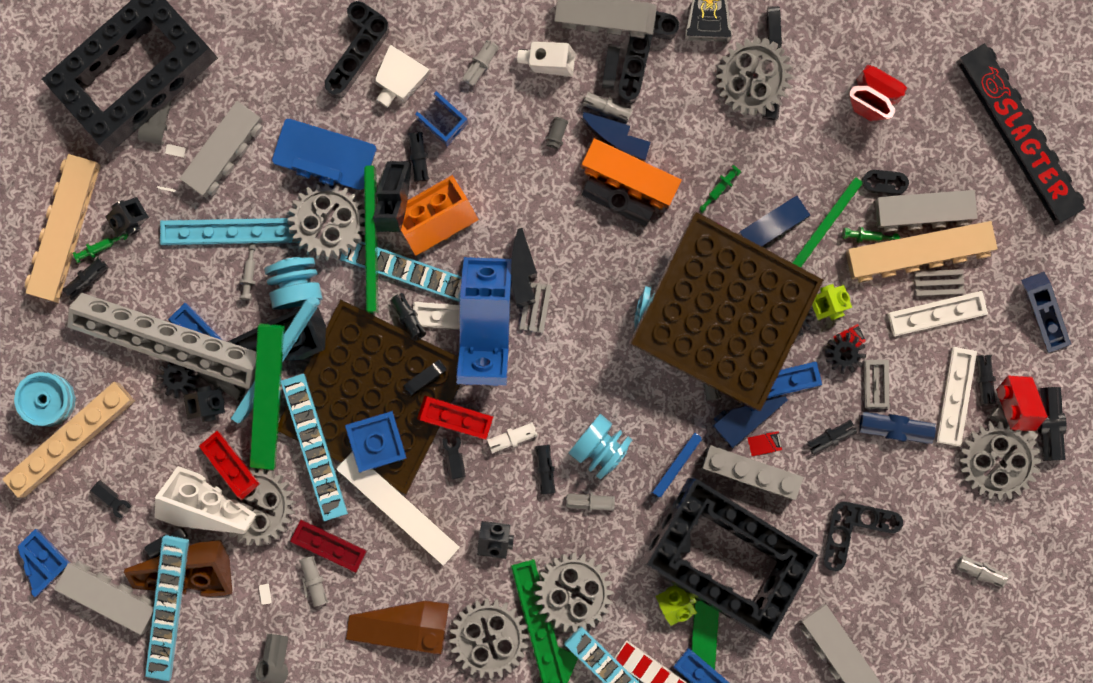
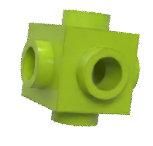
M833 284L820 288L821 293L816 295L812 304L817 320L830 317L832 321L845 316L844 311L853 308L850 296L844 285L835 288Z
M676 585L668 587L664 592L655 596L670 626L686 621L697 613L693 604L697 603L695 597Z

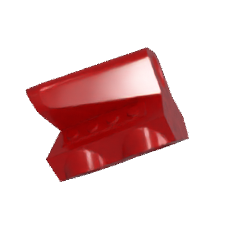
M866 65L856 79L858 86H854L851 89L849 98L854 112L867 120H889L895 113L893 105L898 104L905 96L907 87L904 83L877 67Z

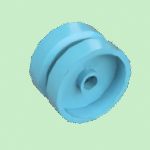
M37 372L24 378L19 383L14 397L16 410L23 420L32 425L53 427L66 421L75 408L76 400L73 387L66 379L56 374ZM43 396L47 397L46 403L42 401Z

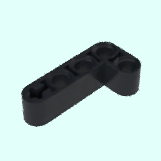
M354 1L347 8L350 22L360 29V32L325 80V88L333 98H342L347 94L390 32L387 19L361 1ZM358 9L365 11V15L361 19L353 18V13ZM377 23H382L385 27L382 32L376 33L372 31L373 26ZM367 42L371 45L367 52H360L358 50L361 43ZM348 62H355L357 64L356 69L351 72L344 70L345 65ZM340 81L341 89L335 88L333 90L331 84L333 82L337 84Z
M656 11L653 35L645 34L644 38L630 36L618 89V97L623 103L632 104L639 97L652 37L670 40L677 35L679 21L674 15ZM666 22L671 23L674 26V30L666 32L662 29L661 25ZM641 40L645 43L646 47L643 50H637L633 47V43ZM635 63L640 66L641 71L636 74L631 73L627 67ZM629 80L634 81L632 91L635 93H631V96H626V91L624 90H627Z

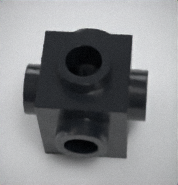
M137 197L116 202L111 206L112 210L105 216L117 237L125 234L132 236L141 230L140 226L149 218Z
M211 386L196 388V393L183 396L187 420L201 418L202 422L217 420L216 415L225 413V402L221 389L211 390Z
M482 521L477 555L506 559L507 550L513 549L514 535H510L511 525Z

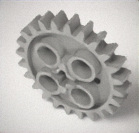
M754 37L753 44L749 39L745 38L744 46L736 42L737 50L734 51L729 48L730 57L722 56V59L726 62L725 65H718V68L723 70L722 74L716 75L717 78L722 80L717 87L724 89L720 96L727 98L725 104L733 105L732 109L737 112L741 109V114L747 115L750 112V115L756 117L757 111L765 115L766 108L772 112L775 111L773 104L776 103L782 106L780 97L788 98L789 96L785 89L793 88V86L788 84V80L794 79L795 76L788 74V71L794 69V66L786 64L791 58L787 55L783 56L785 49L778 48V44L774 41L770 44L766 38L761 42L758 37ZM751 57L752 62L750 66L745 68V59ZM773 63V71L766 74L767 65ZM758 74L757 79H752L753 75ZM744 80L743 89L737 91L738 82ZM766 86L767 91L765 95L759 97L760 88Z
M316 184L314 192L307 187V196L299 193V201L293 200L292 206L295 209H289L288 215L292 217L288 218L287 224L292 225L289 228V234H295L293 242L300 241L299 250L305 247L308 248L307 256L312 252H316V259H319L321 254H324L326 261H328L330 254H333L336 260H338L339 252L348 256V248L355 251V242H362L360 235H365V228L362 227L365 226V219L362 218L365 216V210H358L362 202L357 201L354 203L355 194L348 197L347 188L340 192L338 191V184L334 186L333 190L327 184H325L324 189H321ZM326 203L328 208L319 209L317 204ZM338 205L339 207L332 215L331 222L326 224L321 237L316 239L315 237L322 229L323 221L326 222L333 207ZM345 214L350 219L348 221H341L338 219V216ZM308 222H312L317 227L314 229H308L305 227V224ZM334 234L338 239L330 241L326 238V235Z
M999 420L997 427H994L990 421L988 424L989 429H985L980 425L981 433L977 434L972 431L971 434L974 439H965L969 448H961V452L967 455L960 458V462L967 464L961 467V471L969 472L965 476V480H974L971 488L974 489L980 486V495L988 491L989 499L993 497L994 493H997L999 500H1002L1005 493L1009 499H1012L1013 491L1020 496V488L1022 486L1025 489H1030L1027 484L1028 480L1036 481L1032 473L1040 472L1039 468L1034 466V464L1041 463L1040 458L1034 457V455L1040 453L1039 448H1031L1036 444L1035 439L1027 441L1030 436L1028 431L1021 434L1022 430H1010L1009 424L1003 427L1001 420ZM1005 438L1007 444L1004 448L998 449L994 447L995 440ZM1013 445H1017L1016 449L1006 455ZM987 455L989 462L983 466L976 463L977 457ZM1016 455L1024 457V462L1019 466L1011 463L1012 458ZM997 456L1000 458L1004 457L1005 463L1003 465L1000 462H996L995 458ZM995 465V467L992 468L990 473L987 476H985L984 472ZM998 472H1004L1007 474L1005 481L997 483L993 480L994 475Z
M250 468L251 473L260 485L255 488V493L249 497L247 495L244 499L256 502L259 506L275 512V516L255 510L253 506L239 501L227 483L228 489L221 490L227 498L235 499L256 514V518L245 534L230 532L229 537L234 538L238 535L237 542L242 543L246 539V545L252 546L255 539L256 545L262 546L263 539L267 544H271V536L275 539H280L279 530L287 532L284 524L293 523L288 518V515L296 514L295 511L290 509V506L296 504V501L289 500V497L294 492L286 491L290 485L289 482L281 484L282 475L274 478V470H269L266 474V469H259V472H257L256 468ZM274 493L277 497V502L274 506L270 507L267 500ZM264 516L266 518V526L260 529L257 521L259 517Z
M571 553L569 560L565 554L561 555V562L553 558V567L545 564L544 567L547 573L539 572L538 575L543 580L535 582V585L540 587V591L533 592L534 595L540 596V600L536 601L535 605L543 606L538 613L548 614L545 622L554 620L552 628H557L561 624L562 632H566L569 626L572 633L577 631L578 626H582L586 630V624L591 628H595L594 619L602 622L603 619L600 613H609L604 606L613 603L607 599V595L614 594L613 591L607 590V586L611 585L612 581L604 580L609 573H600L602 564L594 567V558H590L585 562V554H581L578 560L575 553ZM567 569L571 570L574 574V580L571 583L566 582L564 579V572ZM555 581H558L568 589L576 588L575 593L591 600L592 605H589L579 597L571 598L572 593L556 586ZM587 582H592L595 585L593 595H588L585 591V584ZM554 591H559L562 594V602L560 604H555L552 600ZM576 603L581 604L583 607V614L580 617L576 616L573 612V607Z
M486 598L485 604L481 606L480 602L476 600V608L473 609L468 604L466 606L467 614L462 611L459 612L462 620L454 619L453 621L458 626V629L450 630L452 634L456 635V638L450 639L449 642L457 646L451 652H459L460 655L455 661L464 660L465 663L462 669L464 670L468 666L472 667L471 675L478 670L480 671V678H483L485 672H488L490 679H493L494 672L497 671L499 676L503 677L504 668L511 673L512 668L510 664L520 665L516 659L517 656L525 657V654L520 650L521 648H528V644L522 642L523 639L529 638V634L522 633V630L527 628V624H519L523 616H514L516 608L508 611L507 602L500 607L498 599L495 600L493 605H490L489 599ZM482 617L486 620L490 635L496 636L493 640V645L498 656L497 659L493 658L489 643L482 640L486 636L481 622ZM492 617H501L504 621V626L497 630L492 628L490 625ZM471 624L478 625L481 629L480 635L477 637L469 636L467 627ZM501 640H508L512 644V649L509 652L503 653L498 649V643ZM481 647L485 648L489 655L483 661L475 657V650Z

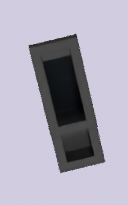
M387 161L376 193L378 204L373 220L377 232H401L409 194L410 161Z
M523 228L517 229L511 257V278L517 309L536 303L529 280L537 278V271Z

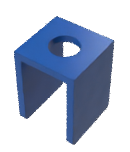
M435 91V99L460 122L445 137L418 111L415 113V116L420 123L448 147L468 125V120L442 95Z

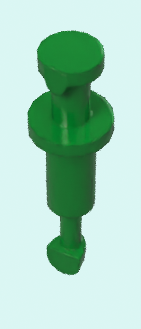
M735 165L731 166L732 170L726 177L720 176L721 181L709 193V199L699 208L702 214L707 210L706 207L712 200H717L728 186H733L731 180L741 174V171Z
M844 227L842 231V239H847V237L857 238V243H862L863 240L881 242L883 239L897 240L900 238V235L897 233H893V236L883 235L882 232L865 231L863 227H859L857 231Z
M125 234L112 239L106 238L91 246L87 243V249L79 253L73 252L74 258L77 263H80L81 259L90 255L94 259L96 258L95 254L112 247L113 243L120 239L126 240L128 235Z

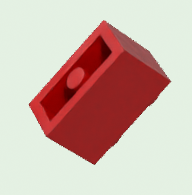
M1008 375L996 389L1010 430L1036 431L1048 418L1033 377Z

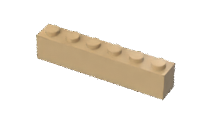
M68 154L67 159L62 161L60 167L62 176L60 182L55 184L53 190L55 199L53 205L48 207L46 213L47 225L46 228L41 230L39 235V242H41L39 251H36L33 255L32 265L34 267L31 275L29 274L25 281L26 294L59 303L73 258V252L77 245L101 166L97 162Z
M992 221L851 248L846 251L851 280L858 279V282L861 283L873 280V275L882 274V278L897 275L896 271L905 269L906 273L920 271V266L929 264V268L932 269L944 266V261L953 260V264L968 261L967 257L976 255L977 259L991 257V252L997 250Z
M113 382L2 480L18 498H25L132 405L135 400L120 383Z

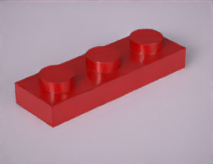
M424 395L417 419L486 440L493 416Z
M218 430L199 445L200 449L239 499L242 500L260 485Z

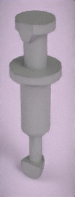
M256 244L249 246V259L245 262L243 279L239 281L243 285V293L239 297L241 300L250 301L252 299L250 288L256 285V282L253 281L255 268L253 256Z

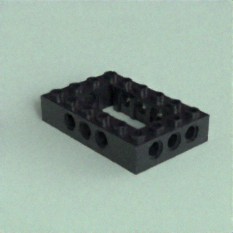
M131 0L46 74L42 81L92 138L108 154H111L215 62L218 57L166 0ZM153 21L176 48L103 111L79 84L86 86L95 81L94 78L107 66H112V62L125 50L129 51L131 49L130 46L142 35H147L151 31Z
M688 478L639 564L757 636L771 641L819 554L700 480ZM700 515L777 561L755 602L736 594L730 586L713 580L712 575L692 567L691 562L676 557L680 549L686 546L687 542L685 541L694 525H698Z

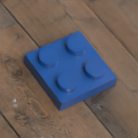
M393 411L345 425L359 473L407 459Z

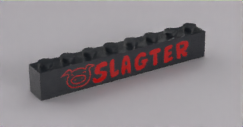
M986 43L960 57L956 63L1056 226L1086 209L1083 205L1085 201L1078 191L1075 192L1072 187L1070 175L1061 169L1058 164L1060 162L1059 157L1055 151L1050 150L1047 146L1045 134L1035 126L1033 114L1029 109L1024 108L1019 91L1010 85L1008 73L1004 68H1000L996 62L997 56L991 47L988 48Z

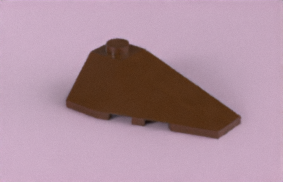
M221 540L199 542L188 546L182 594H186L187 589L201 590V596L204 597L232 595L230 560ZM160 556L124 569L123 573L133 589L156 591Z
M425 600L349 615L346 640L442 654L449 603Z

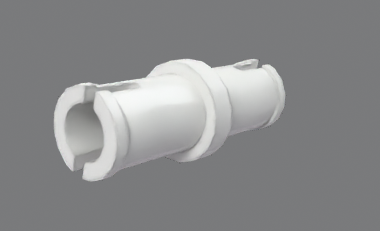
M533 422L514 430L511 428L507 429L506 433L488 438L487 442L491 453L493 454L510 446L513 448L517 447L518 443L538 437Z

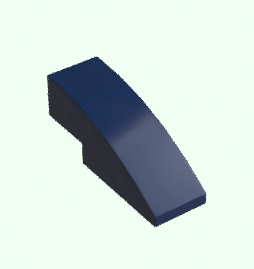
M584 112L582 121L602 142L645 162L650 141L628 135L630 125Z
M795 196L747 226L738 234L763 247L809 217L810 213L799 197Z

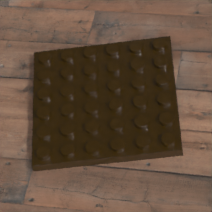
M695 211L629 344L759 412L764 406L824 280Z
M340 299L326 327L325 350L312 355L303 373L307 379L330 457L342 463L353 451L345 425L393 411L407 459L383 465L373 470L393 488L407 495L440 428L438 425L417 419L424 395L452 404L461 384H457L459 357L423 339L413 341L409 332ZM441 360L447 371L409 397L403 386L433 363ZM287 405L278 423V432L299 441Z

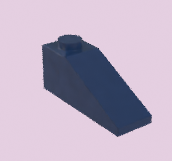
M1045 272L1022 279L1021 282L1048 353L1072 345L1051 282Z
M784 396L765 401L762 410L759 412L748 406L732 409L728 413L723 410L714 418L716 423L712 427L729 447L733 448L787 402L788 399Z

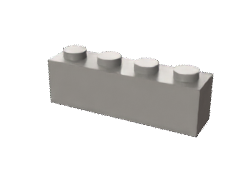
M557 0L554 21L561 23L564 29L576 30L577 26L585 27L584 31L599 33L600 28L607 29V34L621 35L622 31L630 32L631 37L644 38L645 34L653 35L657 6L652 3L630 0Z
M236 101L179 179L206 199L209 195L213 196L220 187L218 182L223 175L227 177L232 172L235 166L232 163L237 156L242 157L249 147L247 145L248 141L252 136L256 138L261 132L263 120Z
M975 190L878 197L875 200L877 229H884V233L899 231L898 227H908V231L922 230V225H932V229L946 228L948 223H956V227L971 225V222L978 219Z
M711 445L707 448L701 466L703 470L791 500L797 499L804 478Z
M77 561L76 564L73 562L67 564L54 590L140 635L146 633L153 618L155 600L143 594L141 597L132 594L133 589L125 584L120 583L117 586L111 583L112 578L104 573L98 572L96 575L90 572V566L83 562Z
M823 603L800 619L803 625L800 627V630L808 640L812 637L817 645L814 647V650L821 660L825 658L831 665L828 670L836 681L840 678L843 683H881L826 604Z

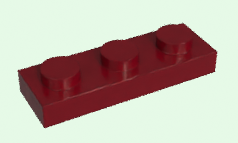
M302 519L290 541L355 573L358 572L368 551Z

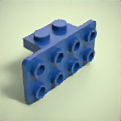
M286 119L272 161L275 165L296 171V175L304 178L314 176L320 178L319 182L333 186V183H337L356 190H363L365 188L364 167L372 166L377 148L372 143L293 119Z

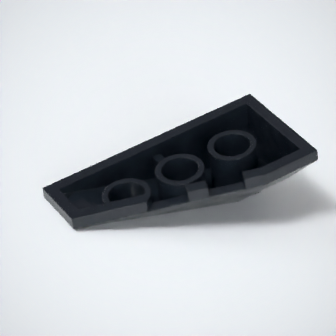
M302 306L265 324L284 326L285 334ZM319 308L312 315L284 361L306 359L325 350L326 324ZM258 327L227 342L257 352Z

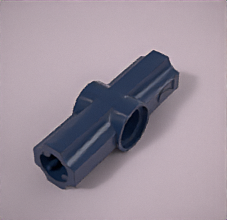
M862 412L859 433L884 436L885 439L889 440L895 439L902 442L909 440L924 444H933L936 432V423L911 420L910 417L888 414L886 416L869 412Z

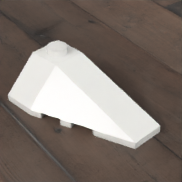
M179 466L155 497V518L175 526L245 534L256 518V514L241 503L223 495L220 488L209 485L205 477Z

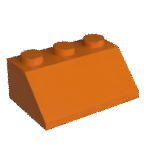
M453 175L407 200L401 231L416 256L427 251L437 243L448 239L458 231L469 227L479 219Z

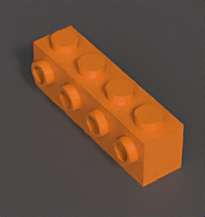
M595 138L581 165L586 175L595 179L599 176L607 180L606 184L615 189H619V187L629 190L627 194L639 200L641 197L650 200L649 204L660 210H663L664 207L669 208L682 181L680 178Z

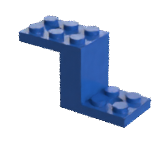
M464 257L460 291V348L457 384L507 386L511 259Z

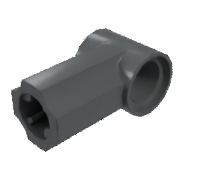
M172 100L139 128L138 140L158 145L164 144L162 139L164 131H167L166 123Z
M267 634L263 660L258 662L255 669V676L258 681L285 683L288 677V667L284 662L289 637Z

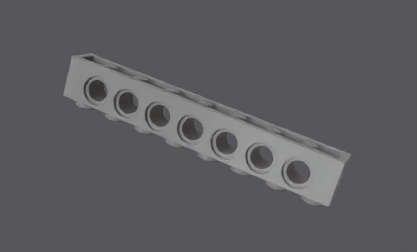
M81 293L69 307L68 328L250 389L255 381L256 351Z

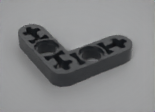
M837 503L832 510L823 555L824 566L831 571H839L845 566L853 526L886 533H897L903 527L902 516L894 511L856 503ZM843 505L847 506V510L850 511V516H845L844 523H849L848 528L841 525L834 526L835 520L837 522L841 520V515L837 511L842 509ZM866 510L874 514V521L869 525L864 524L861 520V515ZM879 512L883 513L881 518L890 519L891 515L895 516L894 520L898 521V525L889 529L888 524L880 523L881 527H876L879 522ZM837 529L845 532L846 538L842 543H835L833 541L832 534ZM830 544L835 547H844L843 552L838 550L837 558L841 559V563L836 564L835 567H831L832 563L828 562V558L833 557L835 551L834 549L830 550Z

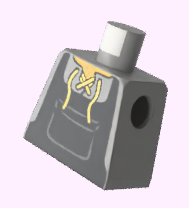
M692 0L684 40L730 42L732 31L727 0Z

